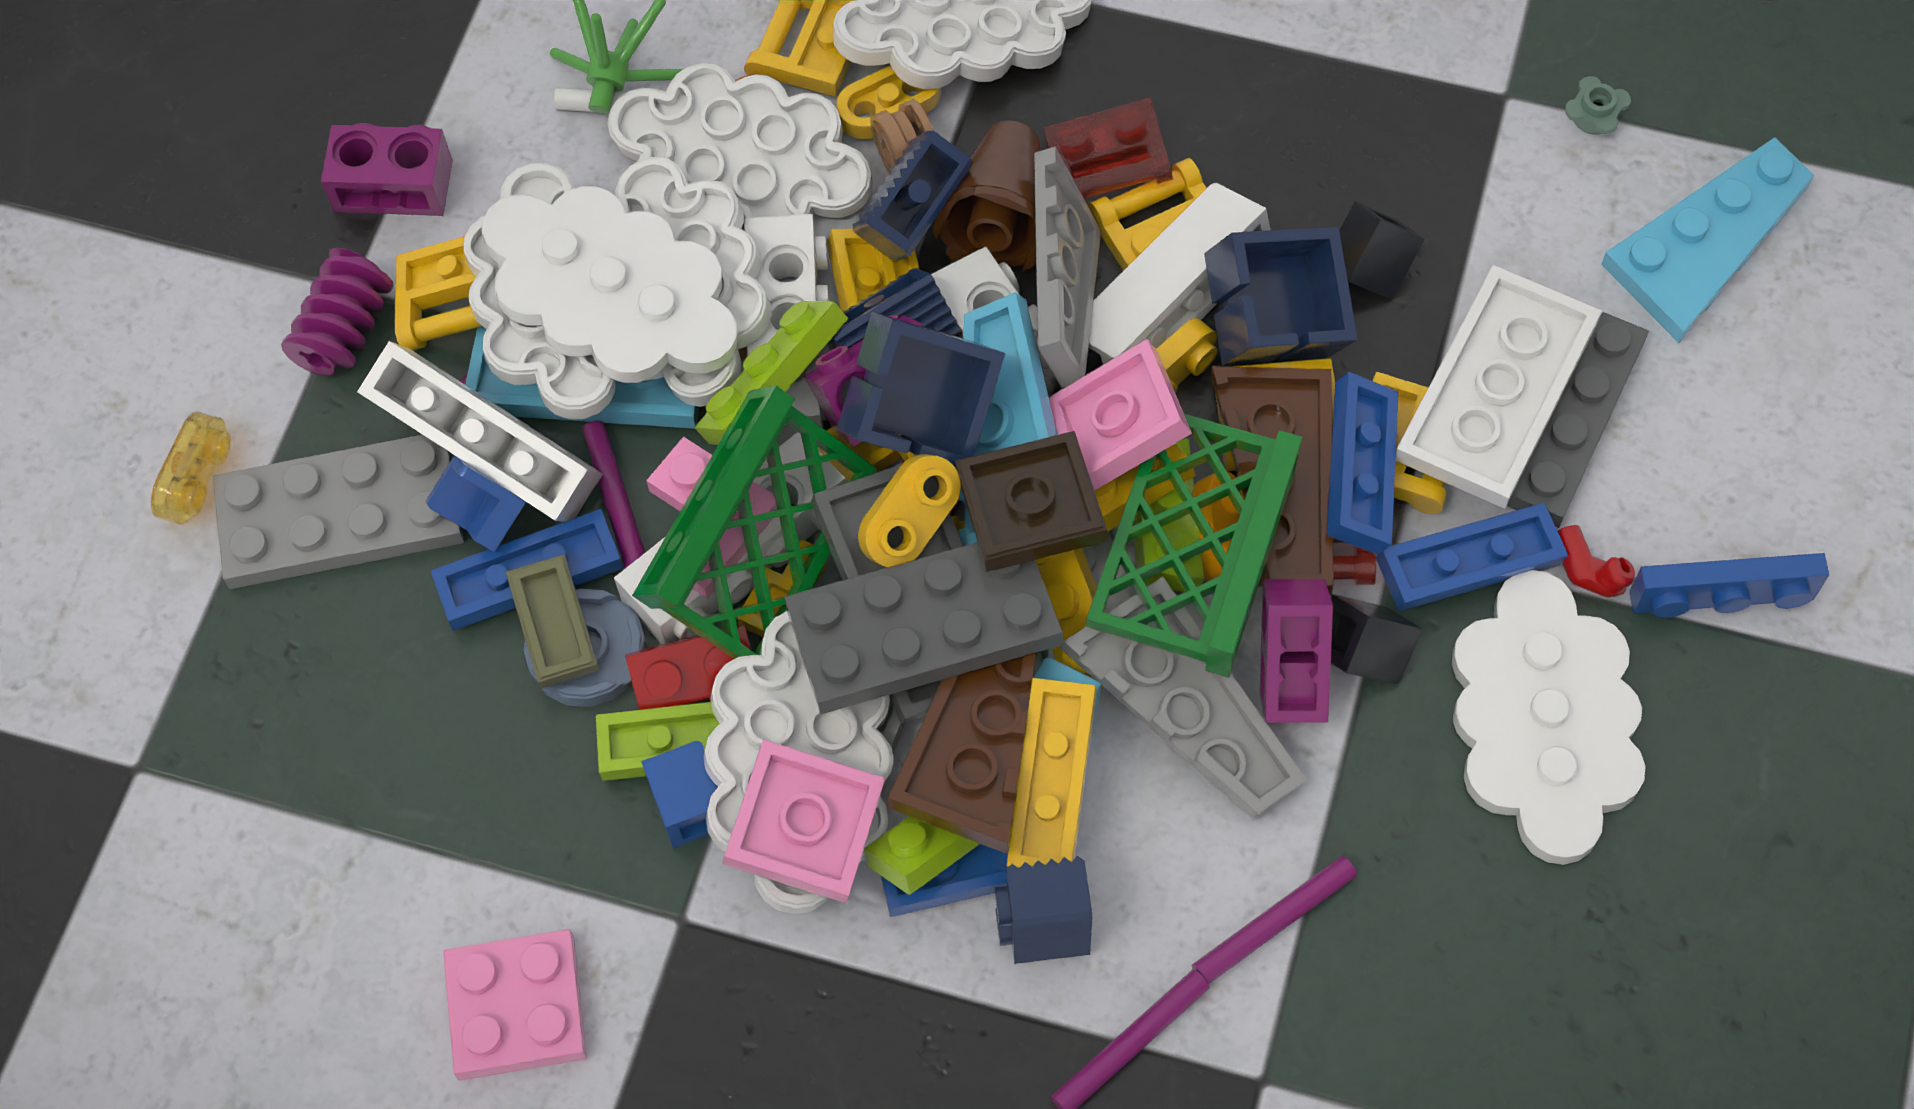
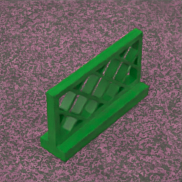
M777 385L748 392L632 594L634 598L650 609H662L734 659L742 656L760 655L763 642L762 638L755 653L741 644L735 617L760 611L765 634L766 628L774 618L787 611L784 597L771 600L764 565L788 559L793 584L786 595L789 596L812 588L831 553L822 529L814 545L800 548L793 513L810 510L813 507L811 502L791 506L784 471L807 466L812 491L815 494L827 490L822 462L837 460L854 473L849 482L872 475L877 470L872 464L794 408L792 404L795 398ZM785 424H788L801 434L806 459L782 464L777 439ZM818 447L825 451L827 454L820 456ZM767 458L768 468L761 469ZM770 474L777 510L753 515L748 490L756 477ZM738 509L739 519L732 520ZM779 517L786 552L762 557L755 522ZM741 526L749 561L724 567L719 541L726 529ZM809 554L805 563L803 564L802 556ZM709 561L710 570L702 572ZM751 569L758 603L733 609L726 574ZM712 578L720 613L702 617L684 605L697 581ZM780 606L775 615L773 607ZM721 621L723 631L712 623Z
M1184 414L1192 432L1190 435L1193 436L1200 451L1173 463L1167 452L1163 450L1140 464L1086 619V627L1206 662L1205 671L1229 678L1298 465L1303 437L1279 430L1276 439ZM1209 441H1213V442H1216V443L1213 444V445H1211V444L1209 443ZM1235 448L1259 455L1254 470L1233 480L1218 456ZM1158 457L1163 468L1153 472L1155 461ZM1208 461L1221 485L1193 498L1180 474ZM1170 479L1183 503L1154 515L1144 498L1147 489ZM1249 486L1244 501L1239 491ZM1228 496L1240 515L1238 522L1214 533L1200 509ZM1140 511L1144 521L1134 525ZM1190 514L1204 538L1175 551L1162 526ZM1152 532L1165 556L1136 569L1126 552L1127 544ZM1228 540H1231L1228 552L1226 554L1221 544ZM1211 549L1222 567L1219 577L1196 587L1182 562ZM1120 565H1122L1126 575L1116 579ZM1172 567L1186 592L1157 605L1143 580ZM1132 585L1147 609L1130 619L1104 613L1109 597ZM1214 593L1208 608L1203 598ZM1193 603L1204 621L1199 640L1173 633L1164 616ZM1154 621L1157 628L1148 626L1147 624Z

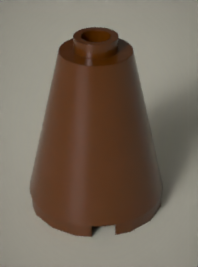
M1008 120L993 124L986 131L970 156L974 163L934 221L933 233L936 241L940 236L943 243L947 246L945 254L953 262L987 247L998 264L1005 262L1010 268L1023 265L1022 271L1033 267L1036 263L1034 153L1041 151L1037 134L1029 126L1017 121Z

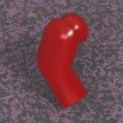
M1579 525L1566 526L1557 531L1568 554V557L1562 564L1568 579L1573 585L1605 598L1624 594L1627 587L1634 582L1635 570L1627 559L1611 557L1604 561L1592 556Z

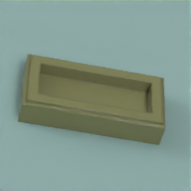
M565 555L507 571V579L540 688L542 689L600 671Z

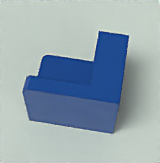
M455 455L426 499V504L431 510L466 529L475 542L495 552L526 501Z
M694 741L641 761L673 848L709 835L706 814L711 795L718 786L711 780L705 770L703 758L705 750L699 741Z

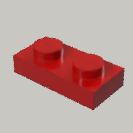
M744 623L737 624L740 643L751 650ZM700 635L625 654L639 710L680 706L711 698L716 675L725 664L734 660V658Z

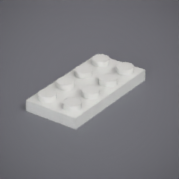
M1493 265L1398 445L1395 461L1505 509L1598 324L1602 310Z

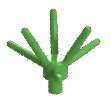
M573 0L590 62L558 48L550 50L552 58L587 74L586 81L593 86L588 109L600 114H609L614 92L624 90L625 82L673 80L675 75L683 70H628L630 58L664 8L666 0H655L639 24L636 19H630L614 52L609 51L607 48L601 16L594 13L590 18L585 1Z

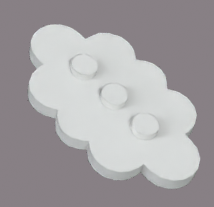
M855 0L845 4L837 12L832 36L834 46L838 52L849 61L864 66L890 63L896 75L910 86L921 89H938L949 85L958 75L978 82H991L1001 78L1011 65L1026 69H1036L1054 63L1061 55L1066 35L1065 29L1081 24L1088 17L1092 0Z
M698 63L687 66L676 74L666 92L643 87L628 91L616 100L609 112L607 124L610 136L615 146L623 155L635 161L651 157L670 159L679 165L689 184L703 180L722 182L734 192L743 208L744 218L802 214L842 218L853 215L864 207L871 196L873 180L868 161L858 150L842 144V123L839 112L831 101L812 93H801L788 97L781 84L768 75L755 74L735 82L727 70L715 64Z
M661 157L641 159L629 166L620 176L615 189V195L620 200L625 213L649 211L658 214L669 223L674 241H693L711 250L716 255L722 270V291L717 301L721 302L732 312L737 323V349L732 359L721 369L707 374H691L667 363L654 377L644 381L664 377L674 395L681 401L689 405L706 406L718 391L731 386L742 373L738 349L744 348L758 340L768 328L771 320V302L760 283L755 280L762 265L761 253L751 236L741 229L744 223L743 208L730 187L722 182L703 180L689 184L679 165L670 159Z
M530 163L517 168L507 176L501 187L500 199L514 194H529L543 199L552 205L566 191L575 187L570 176L561 168L548 163ZM484 216L480 217L470 226L464 237V253L471 272L476 276L469 289V303L476 321L487 329L483 336V352L490 371L501 381L513 385L537 383L544 405L555 415L567 419H586L600 413L609 405L615 393V380L609 378L598 368L593 355L567 356L561 354L549 345L543 325H523L512 321L502 312L495 292V276L501 265L489 255L482 236V220Z
M580 186L568 190L556 199L552 205L543 199L529 194H514L498 200L485 214L482 220L484 244L489 255L501 265L495 276V292L502 312L512 321L523 325H543L549 345L557 352L567 356L593 355L598 368L605 375L622 383H639L650 379L661 371L667 363L691 374H707L721 369L732 359L737 349V323L732 312L721 302L717 301L722 291L721 265L716 255L706 246L693 241H674L669 223L660 215L649 211L625 213L620 200L614 194L597 186Z
M1530 570L1512 576L1504 582L1495 600L1494 618L1475 621L1463 629L1453 648L1451 664L1456 679L1465 689L1456 702L1453 723L1456 733L1472 748L1465 763L1463 778L1469 795L1479 806L1491 813L1516 815L1517 828L1521 840L1529 851L1545 862L1564 865L1578 862L1591 853L1602 833L1603 813L1621 810L1631 803L1644 782L1645 763L1640 750L1630 740L1641 721L1642 706L1638 695L1628 684L1621 680L1629 665L1630 655L1624 635L1615 625L1602 618L1577 616L1576 603L1572 592L1561 579L1548 572Z
M787 611L775 617L766 628L760 655L737 657L725 664L716 675L710 699L713 714L720 724L708 737L703 758L706 772L718 786L711 795L706 814L708 834L715 845L722 851L726 852L763 739L885 778L884 784L889 779L894 761L892 748L886 738L878 731L887 715L890 702L889 695L820 715ZM879 797L864 848L886 833L888 815L886 805L881 797ZM864 849L861 855L860 862L866 859ZM754 874L756 889L763 900L777 911L789 914L807 913L821 906L827 900V897Z

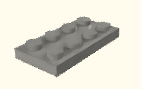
M417 435L212 475L224 582L229 589L464 543L462 527L431 510L426 504L427 497L452 460L451 452L426 436Z

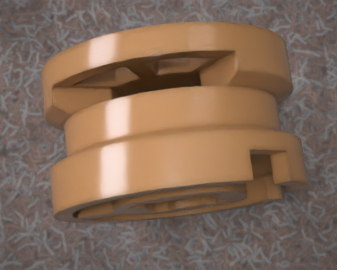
M916 99L899 104L898 111L890 114L887 110H884L870 117L874 141L889 175L891 174L890 169L897 165L896 160L904 156L903 150L910 147L909 141L926 131L934 130L927 114Z

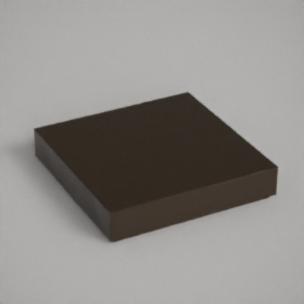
M1075 431L955 460L962 492L986 572L1108 542L1107 528Z

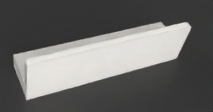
M1218 183L1211 184L1093 301L1088 348L1101 355L1104 365L1146 339L1157 349L1187 321L1193 318L1202 320L1216 305L1212 304L1204 253L1232 232L1271 230L1267 209Z

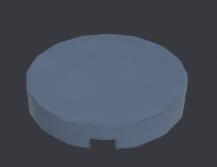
M578 589L576 594L600 671L548 686L541 690L546 696L567 706L593 707L613 701L632 686L625 654L646 649L647 644L639 617L630 606L628 607L625 603L619 601L617 596L604 590ZM525 640L523 651L532 679L539 686Z

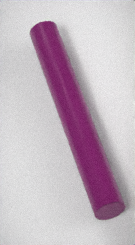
M599 420L591 421L582 427V432L593 467L603 473L598 483L624 566L627 568L642 556L645 550L605 424Z
M1340 856L1191 965L1192 969L1198 971L1210 984L1357 876L1354 866L1346 857Z
M1192 969L1050 1096L1054 1105L1058 1109H1077L1210 989L1205 978L1198 971Z

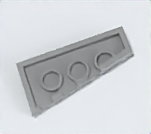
M1056 146L1034 153L1038 334L1035 336L1041 365L1045 369L1050 368L1061 388L1064 389L1084 377L1086 373L1101 229Z
M1164 577L1147 586L1157 605L1176 597V594ZM1137 593L1109 611L1108 614L1130 619L1147 609ZM1185 607L1164 616L1173 633L1199 640L1202 631ZM1154 621L1147 624L1148 626L1157 628ZM1085 627L1063 641V645L1059 647L1095 680L1101 682V685L1252 819L1307 781L1232 673L1228 678L1205 671L1206 662L1089 627Z

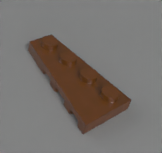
M1212 366L1211 379L1224 425L1276 439L1279 430L1303 437L1298 465L1264 568L1265 578L1325 579L1329 594L1332 596L1334 586L1333 538L1326 535L1332 447V369ZM1237 448L1231 450L1238 477L1255 469L1259 458L1258 454ZM1249 486L1242 489L1244 500Z
M1037 652L942 679L888 796V809L1008 854Z

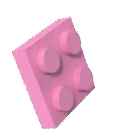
M1148 339L1049 397L1057 434L1075 431L1094 491L1192 434L1160 355Z
M763 739L722 864L846 903L885 778Z
M570 929L443 950L454 1075L459 1081L587 1059L575 943Z

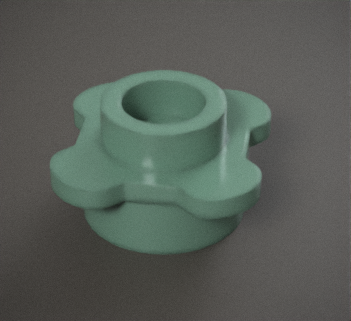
M1584 77L1578 84L1579 93L1576 98L1569 100L1566 104L1565 113L1567 117L1574 121L1580 130L1588 134L1599 135L1614 132L1618 126V115L1630 106L1631 97L1629 93L1623 89L1614 90L1611 86L1601 83L1597 77ZM1594 102H1595V103H1600V104H1602L1603 106H1597V105H1595V104H1593V103H1594Z

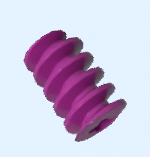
M338 247L329 249V258L320 266V276L312 282L310 295L303 300L300 306L301 314L291 323V334H288L281 343L282 351L299 367L321 376H332L335 373V367L342 369L353 368L356 364V357L348 349L360 350L364 348L366 344L365 337L358 330L370 331L373 329L375 320L369 312H379L383 309L384 300L378 293L388 294L394 287L393 281L376 264L359 253Z

